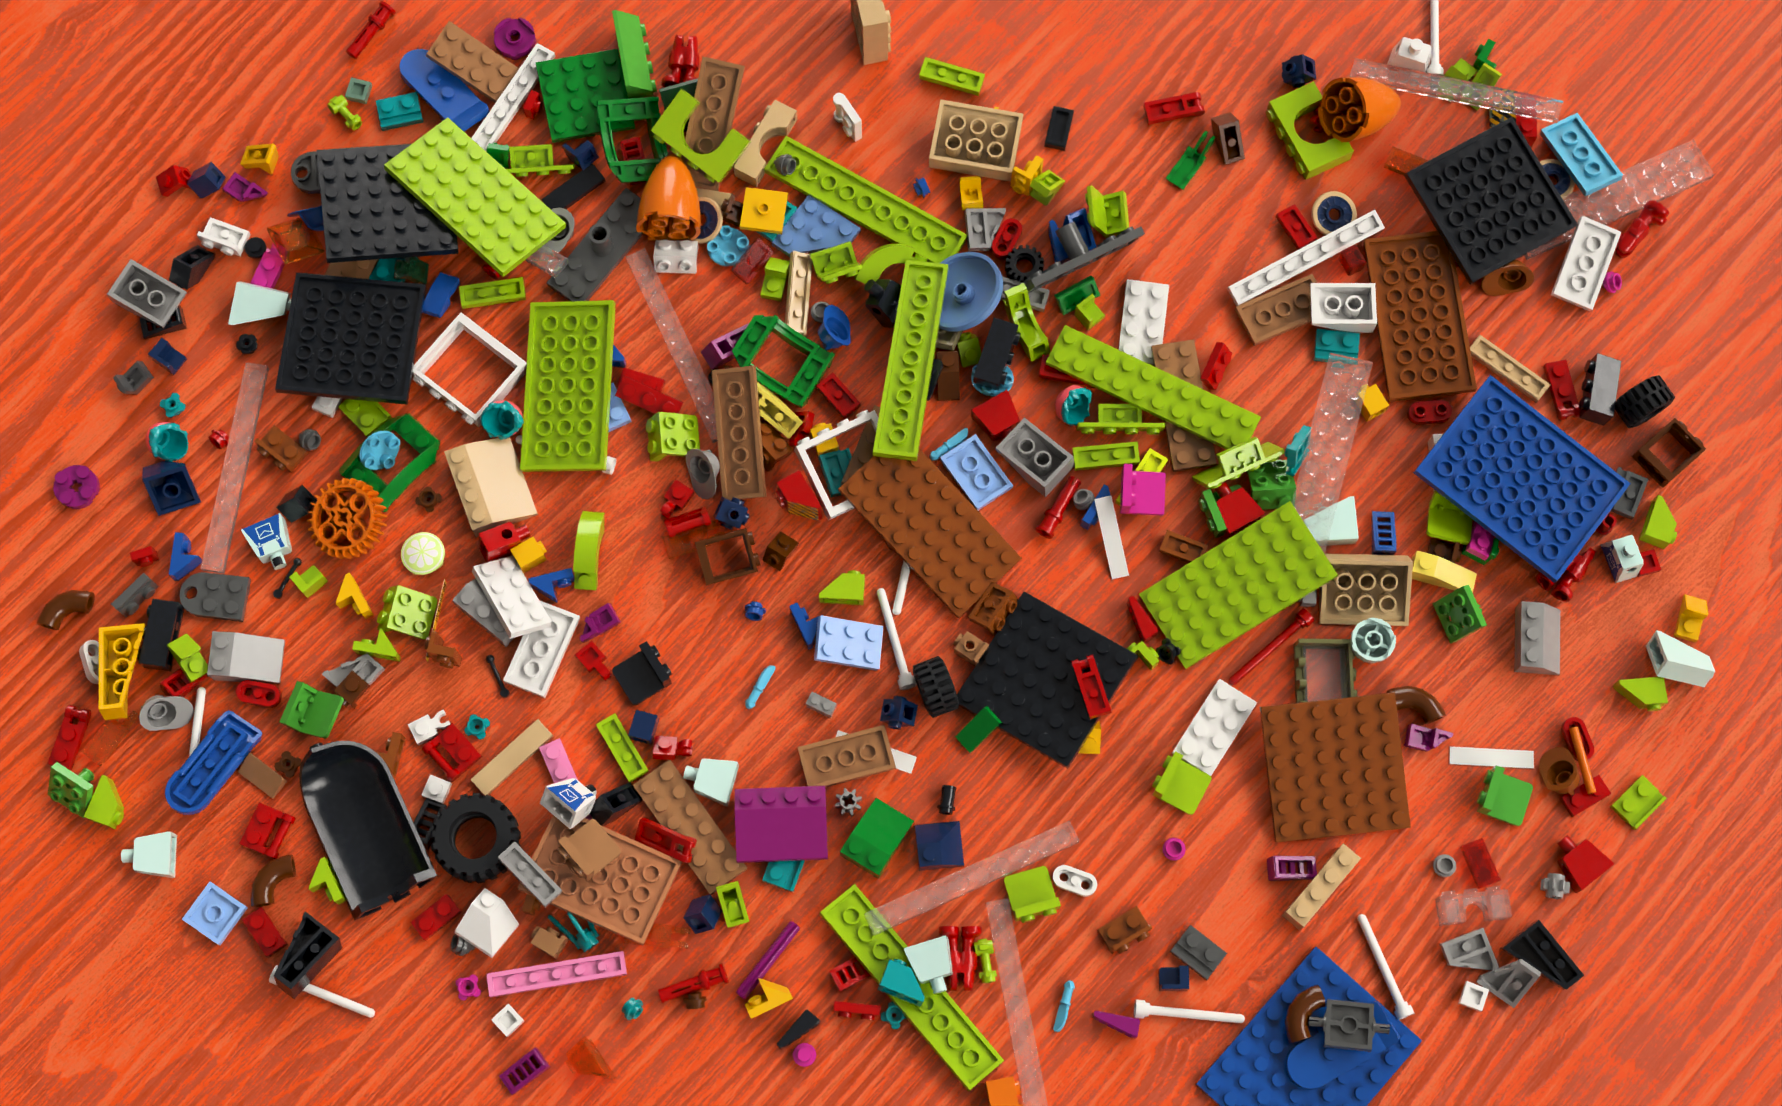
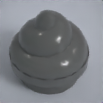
M783 154L774 160L779 174L786 176L791 175L795 171L796 160L791 155Z
M307 429L298 436L300 446L307 451L317 449L321 443L320 435L313 429Z
M455 934L453 936L451 951L455 952L456 955L463 956L475 949L473 945Z

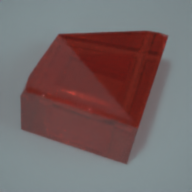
M1357 245L1342 250L1338 259L1349 276L1361 271L1366 264V260Z

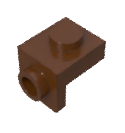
M732 194L728 200L724 199L721 205L723 220L740 227L743 204L735 201L736 196Z
M780 531L767 546L763 561L781 571L786 560L797 549L799 543Z
M351 671L334 691L344 698L343 705L346 708L350 704L355 709L357 700L366 692L370 685L354 671Z

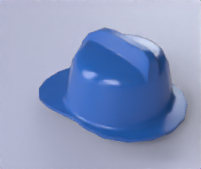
M322 205L295 211L287 215L288 217L300 216L311 230H324Z
M828 305L824 308L823 322L818 329V336L823 342V347L825 350H829L831 348L837 349L842 345L848 346L851 343L849 319L840 308Z

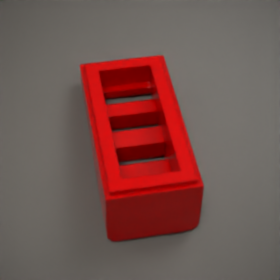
M640 137L619 142L624 161L645 159ZM640 154L639 157L628 159L630 156ZM643 182L630 183V186H631V185H635V184H639V183H643Z
M1130 596L1127 606L1140 641H1143L1145 644L1157 635L1158 628L1135 597Z
M180 668L160 682V688L167 697H185L208 675L205 674L190 683ZM181 679L185 686L182 687L177 680ZM173 685L178 691L174 692L170 686Z
M856 957L829 971L840 993L871 976ZM857 962L864 972L862 975L859 974L854 965ZM851 967L856 978L852 979L846 968ZM843 971L848 982L843 983L839 972Z

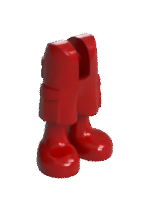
M683 35L675 36L673 49L670 52L668 67L672 70V73L662 78L661 85L663 88L681 83L682 70H685L683 82L697 79L694 77V72L699 69L700 59L697 36H689L687 47L684 46Z
M1648 200L1639 217L1635 218L1628 230L1619 237L1615 248L1616 254L1620 258L1628 257L1649 234V224L1653 223L1657 226H1663L1667 222L1666 217L1669 215L1667 208L1655 200Z
M1589 547L1581 556L1577 554L1565 570V577L1552 590L1551 595L1554 598L1563 602H1569L1573 598L1570 586L1573 582H1580L1586 574L1588 565L1596 553L1594 549ZM1538 572L1536 575L1537 583L1546 591H1549L1555 584L1541 572Z
M980 926L961 927L963 943L961 953L958 952L959 927H939V934L941 936L946 935L950 945L953 975L947 976L949 991H957L959 979L957 978V973H964V978H962L964 991H972L974 973L977 968V954L972 951L975 938L979 937L982 933V927Z

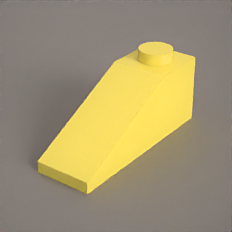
M757 381L760 416L790 439L803 421L771 390Z
M1416 551L1412 556V579L1454 591L1462 586L1469 585L1473 593L1477 573L1444 558L1425 552Z

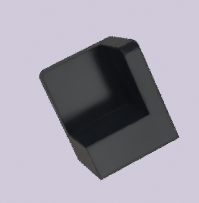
M301 485L287 493L276 508L290 522H294L307 515L308 511L313 507L310 503H316L317 499Z

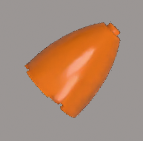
M1361 77L1337 78L1330 81L1322 90L1324 94L1321 107H1318L1320 123L1328 136H1333L1341 142H1350L1370 136L1388 125L1397 115L1401 107V100L1393 89L1376 80Z
M675 154L667 155L658 163L651 173L640 199L636 230L648 235V240L654 242L664 239L679 241L689 238L694 240L700 235L701 213L697 189L688 167Z

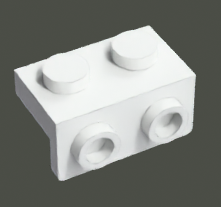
M211 217L203 233L200 231L197 233V237L203 246L209 249L215 247L221 249L220 251L228 256L234 254L240 257L246 242L251 236L247 230Z
M656 240L653 254L654 272L697 273L698 241Z

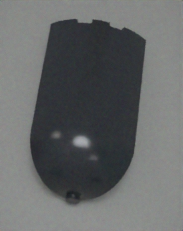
M335 741L324 745L317 743L311 746L300 766L301 794L308 816L354 921L382 910L381 906L392 899L396 903L411 895L409 890L417 885L418 888H422L431 882L437 874L394 778L381 756L371 748L354 741Z

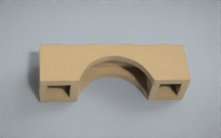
M774 100L772 105L766 107L761 123L758 122L753 130L754 135L750 140L751 143L733 166L735 177L755 187L758 186L765 174L766 161L760 154L762 146L773 137L788 136L798 120L797 110L777 100Z
M1343 843L1282 916L1298 930L1304 928L1361 858Z

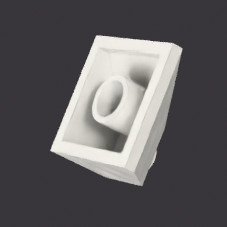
M484 888L471 903L454 933L492 958L517 929L519 923L504 900Z

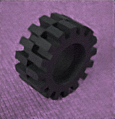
M1022 245L1018 249L1013 248L1012 253L1009 252L1006 258L1005 271L1007 278L1010 277V279L1025 283L1024 280L1029 278L1030 275L1040 270L1043 272L1044 259L1043 257L1041 258L1040 251L1036 252L1035 247L1029 249L1030 245H1026V248H1023ZM1022 259L1029 260L1033 268L1027 273L1020 272L1016 267L1017 262Z

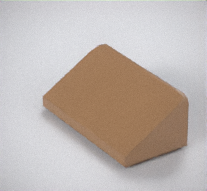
M252 753L247 755L238 771L272 799L287 783V780Z

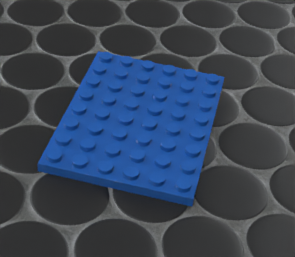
M1491 375L1485 380L1413 472L1553 583L1558 581L1631 484Z
M1314 947L1195 1085L1219 1106H1367L1422 1040L1381 1004L1400 1036L1399 1042L1319 1088L1304 1089L1297 1086L1287 1073L1286 1060L1289 1052L1308 1038L1289 1044L1285 1026L1288 1006L1297 994L1311 986L1319 985L1323 992L1325 1003L1327 999L1360 1003L1377 1001L1319 948ZM1326 1006L1314 1011L1311 1017L1323 1018L1326 1013ZM1308 1021L1311 1037L1323 1030V1027L1309 1026Z

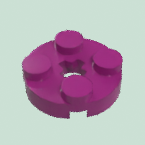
M506 18L494 30V43L497 50L503 56L509 57L512 60H519L534 48L536 44L535 32L532 25L523 18ZM511 35H520L517 41H511Z
M73 465L59 471L55 475L53 489L56 498L63 505L72 509H82L89 506L95 496L98 495L100 483L98 477L87 466ZM76 482L78 484H82V486L78 488L79 491L75 492V490L72 489V486Z

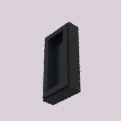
M1053 107L1044 147L1065 151L1074 110Z

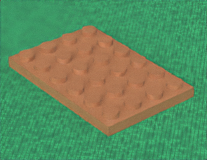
M553 815L532 857V860L562 889V893L550 904L643 946L682 862L601 826L621 849V854L590 880L586 881L583 876L581 878L577 876L572 869V863L568 859L564 860L557 849H559L558 840L563 836L570 837L590 820L584 818L573 828L569 829ZM520 882L518 890L533 896Z

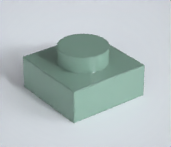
M351 78L345 94L346 100L367 104L372 83Z

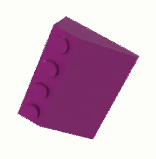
M825 786L735 789L737 863L828 859Z

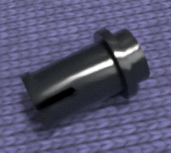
M950 785L942 786L940 805L937 806L939 813L952 815L953 811H955L956 787Z

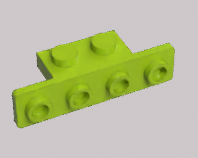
M552 144L509 147L511 168H505L509 173H516V177L529 176L528 172L536 171L537 175H549L551 170H558V174L571 173L570 169H575V164L554 165Z
M1098 404V422H1078L1076 430L1081 431L1082 434H1094V431H1103V434H1116V431H1125V434L1133 435L1138 434V431H1147L1149 435H1156L1164 430L1165 423H1142V409L1131 404Z

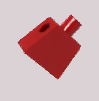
M1007 390L971 410L972 419L992 441H996L1001 437L1005 438L1020 423L1019 416Z
M1223 483L1215 488L1221 498L1216 503L1227 527L1224 533L1226 539L1264 517L1265 512L1244 488L1241 487L1232 492L1227 483Z
M507 522L479 533V549L487 563L512 555L510 549L521 544V540L531 535L526 525L515 529L512 522Z
M1567 835L1557 843L1565 853V855L1557 860V863L1575 893L1582 891L1614 865L1606 855L1587 839L1576 845Z

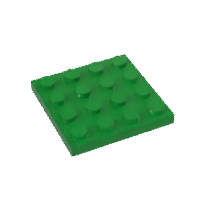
M618 49L535 62L552 143L601 135L596 101L628 99ZM634 121L610 122L612 133L635 129Z

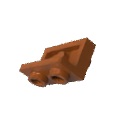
M764 419L760 421L764 468L769 472L775 463L789 456L793 449L769 422Z
M432 631L431 636H428L425 642V649L434 662L440 663L442 667L451 669L453 666L460 667L462 657L456 649L443 646V639L436 631Z

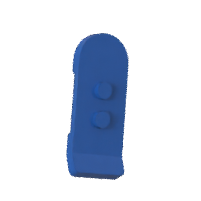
M416 49L406 53L400 61L401 78L440 116L442 121L448 117L461 130L466 131L488 115L490 111L487 104L482 102L459 78L426 57L429 50Z
M228 710L223 713L211 726L205 738L181 768L167 782L165 797L170 807L183 815H193L204 810L250 751L261 741L262 731L232 711Z
M1373 1001L1370 1003L1374 1004V1018L1378 1024H1390L1389 1034L1375 1033L1372 1039L1371 1052L1324 1047L1325 1035L1322 1030L1296 1045L1289 1052L1286 1060V1070L1290 1079L1297 1086L1304 1089L1319 1088L1399 1042L1400 1036L1380 1002Z

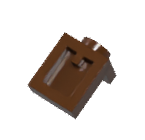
M1431 539L1427 553L1455 563L1459 562L1462 550L1459 549L1460 543L1458 542L1451 544Z

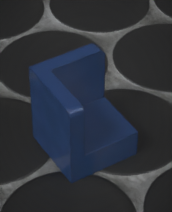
M588 140L580 144L576 149H572L566 143L562 145L568 159L582 170H585L599 158L593 144Z
M210 162L195 170L187 185L200 198H204L219 190L226 177Z
M163 338L148 353L154 362L173 375L187 360L184 355L175 350Z
M636 710L628 734L629 738L652 745L659 723L658 715Z
M709 894L693 899L683 918L694 933L698 934L714 929L722 909Z
M1189 966L1159 968V991L1189 990Z

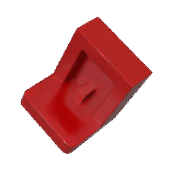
M172 165L156 176L162 196L168 197L181 187L191 189L187 185L191 177L187 168Z

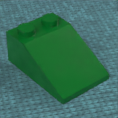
M875 798L840 850V856L879 879L913 825L914 820Z

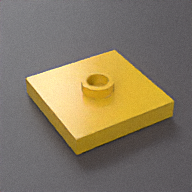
M746 187L740 229L782 234L788 192Z

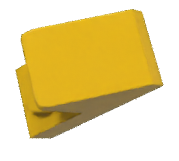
M272 143L246 146L240 165L246 169L261 168L272 175L279 158L276 145Z
M349 572L344 577L336 605L341 609L352 603L357 615L362 614L367 619L374 614L354 577Z
M1686 594L1683 596L1674 633L1675 637L1692 642L1698 641L1702 622L1708 617L1706 600Z
M758 978L765 994L751 997L745 1003V1007L752 1019L793 998L787 987Z

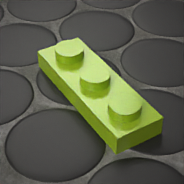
M925 57L919 79L979 96L985 74Z
M523 277L459 286L462 309L526 300Z
M1137 441L1072 448L1075 471L1120 467L1124 464H1140Z
M615 713L596 724L629 783L649 772Z

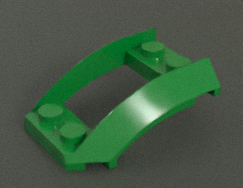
M659 97L596 101L606 160L609 168L621 183L648 181L658 163L668 155L666 144H661L653 137L654 133L651 131L661 117L658 107ZM647 120L654 159L618 161L610 122Z
M754 315L733 348V355L740 367L755 366L752 362L771 332L807 355V359L789 387L756 367L757 381L795 405L801 408L804 407L827 368H830L835 353L821 348L820 345L789 327L776 315L768 317Z
M410 413L389 419L373 432L384 430L392 432L394 430L420 453L389 484L385 483L376 473L361 463L359 453L363 442L339 469L341 476H345L347 479L361 480L374 487L373 490L379 492L378 497L384 500L380 504L386 507L384 512L389 510L388 507L393 501L398 499L421 473L437 462L436 454L437 450H439L440 440Z

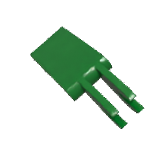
M1207 131L1202 134L1194 149L1190 146L1186 149L1180 160L1166 177L1168 181L1182 190L1185 189L1207 158L1205 155L1215 141L1216 137L1212 136L1202 153L1198 152V149L1207 137Z

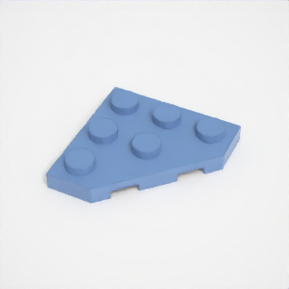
M808 195L783 227L782 234H778L773 240L772 246L789 257L792 251L814 253L851 241L852 244L861 232V228Z

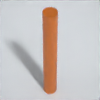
M1578 727L1570 728V735L1587 794L1596 793Z

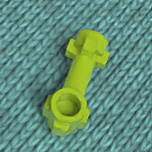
M343 95L335 96L329 100L330 102L327 106L333 114L339 112L347 120L345 125L348 128L357 130L361 127V117L358 114L353 115L346 108L348 102Z
M980 939L978 942H974V951L977 956L981 957L983 972L979 973V978L982 979V983L995 982L997 974L996 970L992 971L989 956V954H994L992 940Z

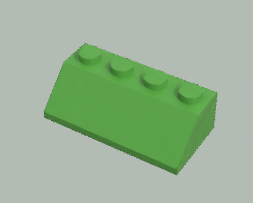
M613 10L612 14L628 99L654 97L653 92H657L655 79H650L653 67L652 62L647 61L646 55H650L648 42L644 43L643 36H647L645 24H640L639 16Z

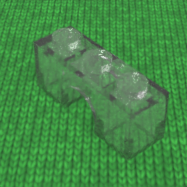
M1500 886L1487 887L1484 892H1478L1477 888L1466 889L1464 894H1455V891L1441 892V896L1435 899L1439 926L1466 922V908L1468 905H1476L1482 910L1484 922L1505 920L1512 917L1508 889L1500 890Z

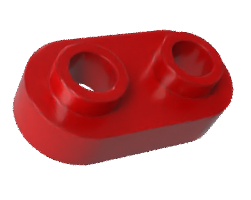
M1010 218L1005 220L996 234L991 248L996 258L1006 259L1008 253H1012V249L1015 248L1021 237L1022 225L1017 219ZM1013 229L1015 233L1010 234L1008 230ZM999 247H1004L1006 250H1005V251H999L998 248H999Z
M1445 400L1415 402L1408 409L1407 416L1410 422L1416 425L1443 423L1451 416L1452 407ZM1438 407H1442L1445 412H1439ZM1417 409L1422 410V411H1423V414H1422V415L1418 414L1416 410H1417Z
M245 680L240 682L236 688V696L246 704L273 708L282 699L281 691L271 684ZM251 689L252 694L250 696H246L247 690ZM269 694H274L272 700H267Z
M1577 717L1568 718L1563 722L1561 732L1570 753L1578 761L1569 731L1570 726L1578 727L1587 760L1590 759L1594 754V745L1585 723Z

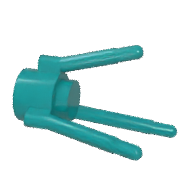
M567 912L568 917L579 932L576 935L578 939H576L552 915H548V919L575 944L578 950L581 948L583 952H586L599 943L597 939L599 934L593 923L587 921L590 931L588 928L583 930L573 914Z

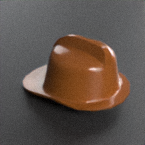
M1513 260L1485 276L1482 280V289L1485 293L1492 296L1523 291L1533 284L1534 274L1525 264L1518 260Z
M1555 747L1548 750L1542 756L1539 763L1540 773L1546 787L1560 794L1569 793L1574 795V789H1576L1580 782V774L1572 754L1563 747Z

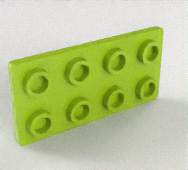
M1253 437L1216 454L1219 464L1193 475L1192 478L1193 481L1200 485L1214 489L1221 486V482L1239 478L1243 472L1257 470L1265 462L1278 460L1281 455L1285 454V450L1270 442L1260 445L1259 439Z

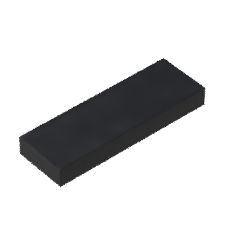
M592 163L585 170L577 173L541 200L551 210L559 207L568 209L604 183L605 178Z

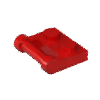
M705 506L663 520L669 538L675 537L677 533L704 524L705 526L712 524Z
M453 723L422 747V751L426 755L429 754L445 772L449 782H454L482 758L480 753ZM440 744L459 764L456 769H453L437 751L436 748Z
M259 802L239 844L277 859L279 856L278 850L290 825L294 824L296 818ZM278 819H281L283 821L268 849L265 847Z

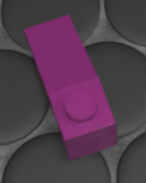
M749 323L711 341L701 351L711 370L735 358L732 350Z

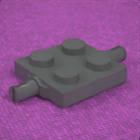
M1327 999L1326 1013L1323 1018L1309 1016V1026L1323 1027L1325 1035L1324 1047L1371 1052L1372 1039L1375 1033L1389 1034L1390 1024L1376 1023L1374 1004Z

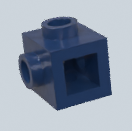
M1301 54L1282 62L1283 82L1294 88H1300L1306 83L1316 80L1315 60Z
M722 497L713 517L722 521V526L733 530L734 527L740 529L741 524H746L749 513H747L748 508L743 506L744 501L735 497L732 500ZM732 511H735L734 516H730Z
M894 696L893 699H884L880 721L887 723L889 728L901 730V727L914 726L918 705L907 701V698L901 696Z

